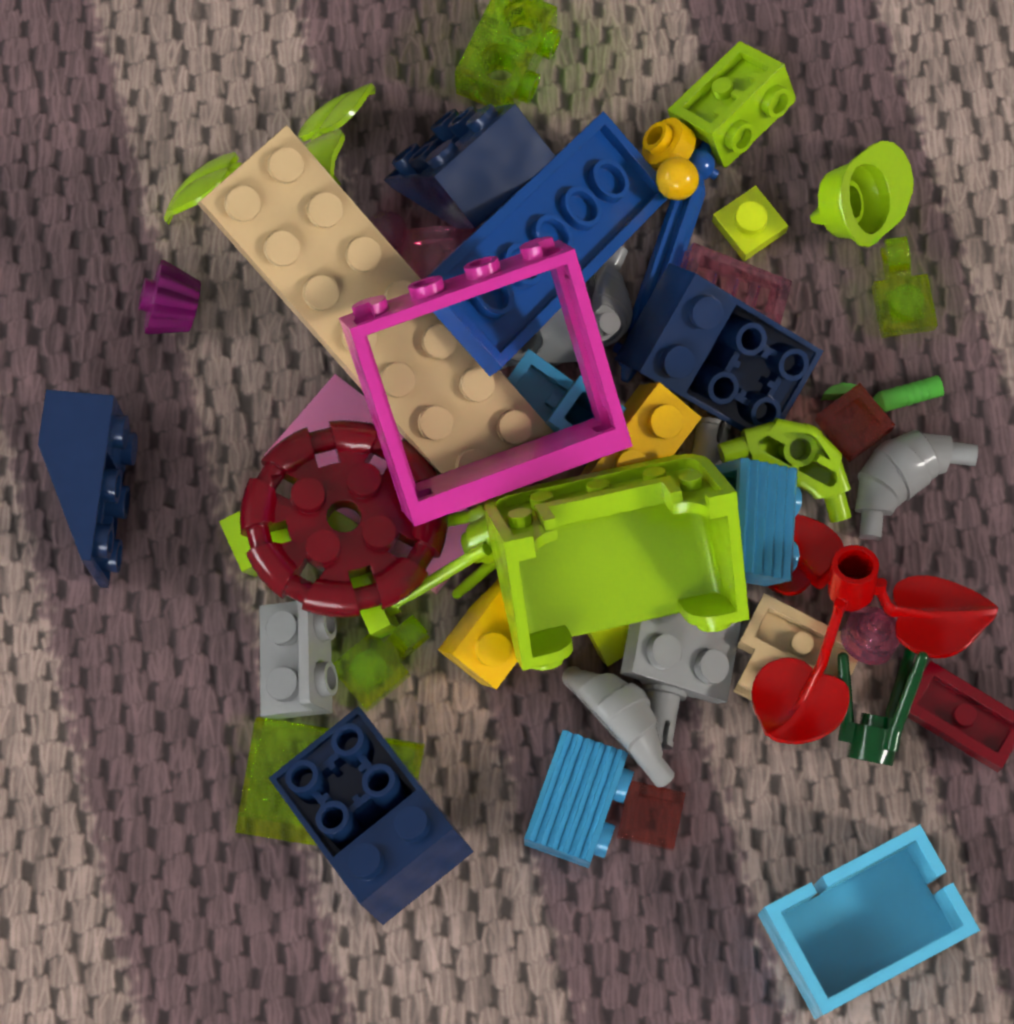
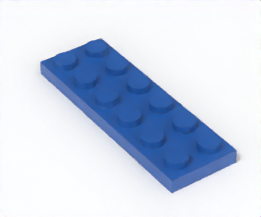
M603 111L427 277L439 275L442 276L444 281L464 274V266L471 261L488 256H497L500 261L520 254L519 247L530 240L551 236L554 241L561 240L575 249L586 283L668 198L664 197L657 188V172ZM549 270L439 309L433 313L489 376H492L561 308L551 271Z

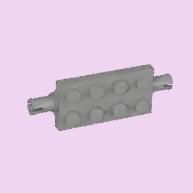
M702 417L695 426L696 430L691 454L705 456L714 465L721 464L722 461L718 453L717 444L727 441L731 425L722 422L721 427H719L721 419ZM680 613L629 624L620 674L641 682L642 689L650 700V708L658 720L656 727L663 750L673 749V737L680 701H685L686 697L697 698L716 704L728 701L741 622L732 623L730 627L722 631L704 632L699 630L697 626L688 623Z

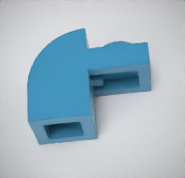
M530 349L527 350L507 378L553 432L594 418L582 376L580 375L575 381L571 380ZM621 405L622 411L624 413V411L627 408Z

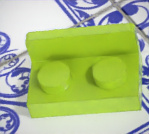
M739 41L667 111L670 117L679 119L694 131L697 138L708 143L716 163L727 168L736 158L748 150L765 130L786 113L788 108L795 102L796 96L784 63Z

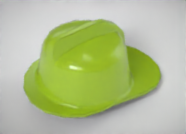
M882 140L867 147L849 163L825 174L819 184L818 207L810 215L811 222L824 225L835 237L852 239L858 246L868 248L876 244L903 219L913 193L914 179L911 164L904 151L894 142Z

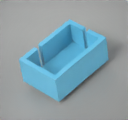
M920 824L823 875L814 886L810 882L765 906L759 912L758 916L814 1020L980 931L954 883L943 887L935 894H932L927 886L947 871Z

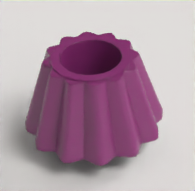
M161 259L154 280L145 278L140 294L138 310L146 312L144 333L150 335L189 332L197 312L201 281L166 260Z

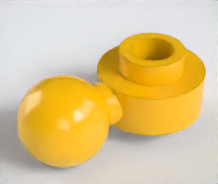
M674 117L666 118L654 123L646 131L642 142V156L657 171L656 185L660 193L670 200L680 201L689 198L696 191L699 184L698 170L689 161L696 145V135L692 129L679 119Z

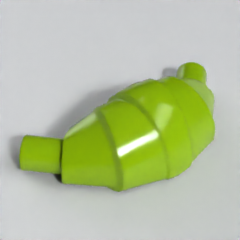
M775 418L772 422L743 429L741 437L717 444L722 463L738 458H749L750 460H759L760 462L778 464L788 468H797V487L808 492L814 499L824 498L831 523L840 522L852 517L845 494L851 487L842 463V453L816 426Z

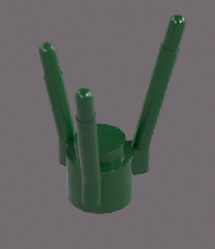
M905 647L884 717L861 713L860 724L854 723L849 656L845 652L838 654V678L847 684L850 694L848 711L840 724L838 735L839 741L850 743L847 757L893 766L895 753L899 749L901 733L928 661V654L926 652L918 653L913 665L915 653Z

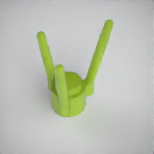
M484 503L467 511L448 514V527L470 523L467 526L466 532L461 536V545L465 554L429 575L415 591L391 606L392 608H400L473 563L479 564L482 562L477 569L453 589L452 597L460 599L496 569L487 530Z

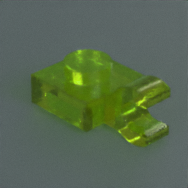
M907 236L885 239V248L880 249V255L886 280L874 281L871 287L881 338L934 331L938 323L928 274L911 275V255Z
M412 615L400 624L384 643L379 637L370 635V633L367 634L333 663L338 678L368 712L411 676L401 662L430 639L427 634L428 631Z

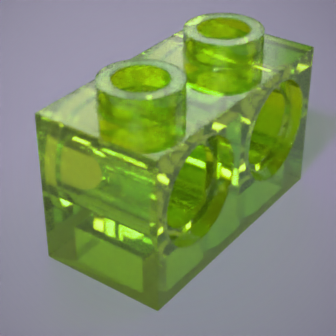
M490 0L455 70L456 94L485 106L488 104H493L494 107L516 104L519 107L521 102L529 104L536 93L541 75L536 73V70L542 58L548 60L553 58L561 40L562 30L557 28V7L542 0ZM517 27H527L533 30V32L526 36H518L513 34L511 30ZM497 70H504L512 76L506 80H494L488 75Z

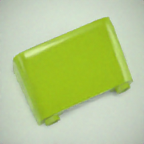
M698 454L672 455L518 488L488 499L484 503L487 530L514 652L522 671L529 669L544 671L560 666L563 660L573 652L572 637L672 614L680 613L688 623L697 626L699 630L704 632L722 631L730 627L732 623L750 620L737 491L711 460L705 456Z

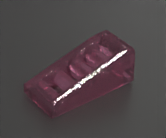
M693 243L685 251L681 268L697 273V270L706 272L704 279L716 285L718 275L726 277L727 281L724 291L736 297L740 281L748 283L744 303L781 324L792 285L791 280L697 243ZM761 287L771 289L764 311L755 308Z

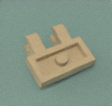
M764 593L737 645V648L751 654V657L733 692L752 701L751 692L756 675L766 664L780 658H797L814 668L828 625ZM838 630L827 667L823 674L838 678L837 657L839 653L845 652L849 656L850 675H852L866 644Z

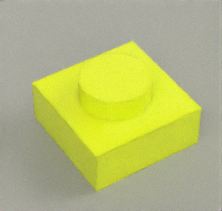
M756 185L714 213L712 217L713 224L744 262L783 236L788 230V224Z

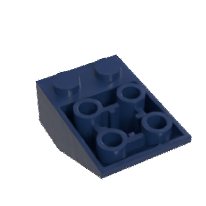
M488 104L481 109H475L474 106H471L460 112L452 109L440 117L430 128L434 135L421 147L414 143L396 156L392 161L396 169L383 180L391 188L455 228L476 229L556 156L516 104L496 107L493 104Z
M669 263L615 360L653 382H660L672 393L742 431L743 429L772 422L775 418L785 419L824 351L700 275Z
M46 390L38 446L81 560L98 585L102 588H109L111 572L119 573L122 564L123 542L122 539L115 538L118 518L126 519L129 513L130 487L123 485L126 465L134 466L136 461L138 436L136 432H131L129 417L123 414L114 395Z
M359 706L269 777V780L360 905L382 925L474 852Z

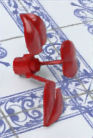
M797 514L795 517L794 542L799 547V561L796 569L792 572V581L766 587L781 595L794 596L802 593L810 584L819 590L828 584V594L834 602L833 611L814 668L800 659L790 657L769 662L761 668L755 677L751 692L754 712L764 734L776 742L804 744L819 740L833 732L842 723L847 714L850 702L849 688L843 680L823 673L827 667L843 613L864 608L872 601L874 595L877 596L887 616L897 617L895 634L899 642L916 654L926 652L928 658L936 659L954 656L970 646L996 618L998 606L968 587L929 575H916L900 580L894 586L892 603L886 591L887 580L877 578L879 561L871 550L860 545L844 547L838 534L830 527L813 518Z

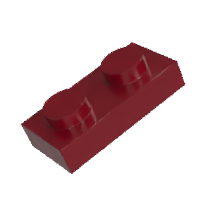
M930 660L924 669L923 677L908 718L998 773L1014 749V711Z

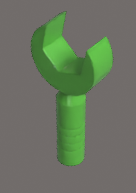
M935 375L878 391L872 398L863 388L856 384L839 383L833 385L824 392L821 400L843 399L854 415L849 425L827 427L825 433L834 439L843 441L858 438L868 429L874 411L885 413L944 396L941 378Z

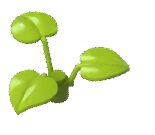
M373 83L366 84L354 91L331 99L317 109L299 130L298 136L301 141L311 139L305 146L339 185L341 183L334 175V168L337 156L345 141V135L339 128L356 114L369 95L375 94L376 87ZM236 152L219 156L195 170L180 185L172 197L164 216V220L168 225L175 214L198 205L197 203L243 164L237 162L239 156Z

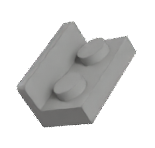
M298 601L259 606L260 716L268 720H278L333 713L332 696L336 694L338 689V675L332 663L331 640L335 638L337 633L336 617L316 615L302 610V603Z

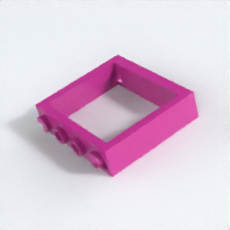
M551 236L530 240L519 247L520 254L500 261L497 256H488L471 261L464 266V274L444 281L442 276L439 275L417 280L408 286L409 293L390 300H387L384 295L366 298L352 306L353 313L339 317L402 511L414 527L633 446L576 251L561 240L554 241ZM550 270L594 418L415 483L367 335Z

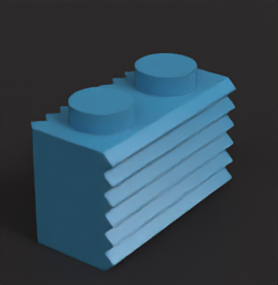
M738 458L715 465L737 491L746 583L766 587L792 581V572L796 569L799 561V547L794 542L795 517L802 505V493L800 488L797 487L798 469L760 462L759 460H750L749 458Z
M562 730L524 837V846L586 868L590 867L594 855L605 859L616 825L605 822L612 801L624 804L635 772L624 768L628 752L605 745L602 742H596L590 738H585L579 734Z

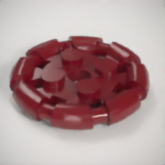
M339 420L329 421V428L309 432L306 427L294 432L276 444L261 459L264 467L257 478H249L240 509V532L249 541L250 550L246 555L251 566L270 590L282 599L289 596L302 603V610L328 617L348 618L359 617V611L376 606H381L382 610L389 608L408 597L429 576L426 569L433 557L439 558L442 553L448 530V515L414 527L407 516L401 511V505L388 467L383 475H381L377 467L369 463L374 455L385 460L374 424L361 421ZM403 438L401 441L415 483L437 476L430 463ZM335 450L339 463L318 468L315 454ZM283 479L293 484L290 499L275 492ZM340 508H349L359 514L361 521L352 531L339 532L329 525L328 519L330 515ZM287 528L290 542L280 544L272 541L270 532ZM397 540L412 547L406 558H399L390 553ZM307 563L323 570L320 578L316 579L314 583L300 576ZM371 572L372 584L353 588L350 578Z

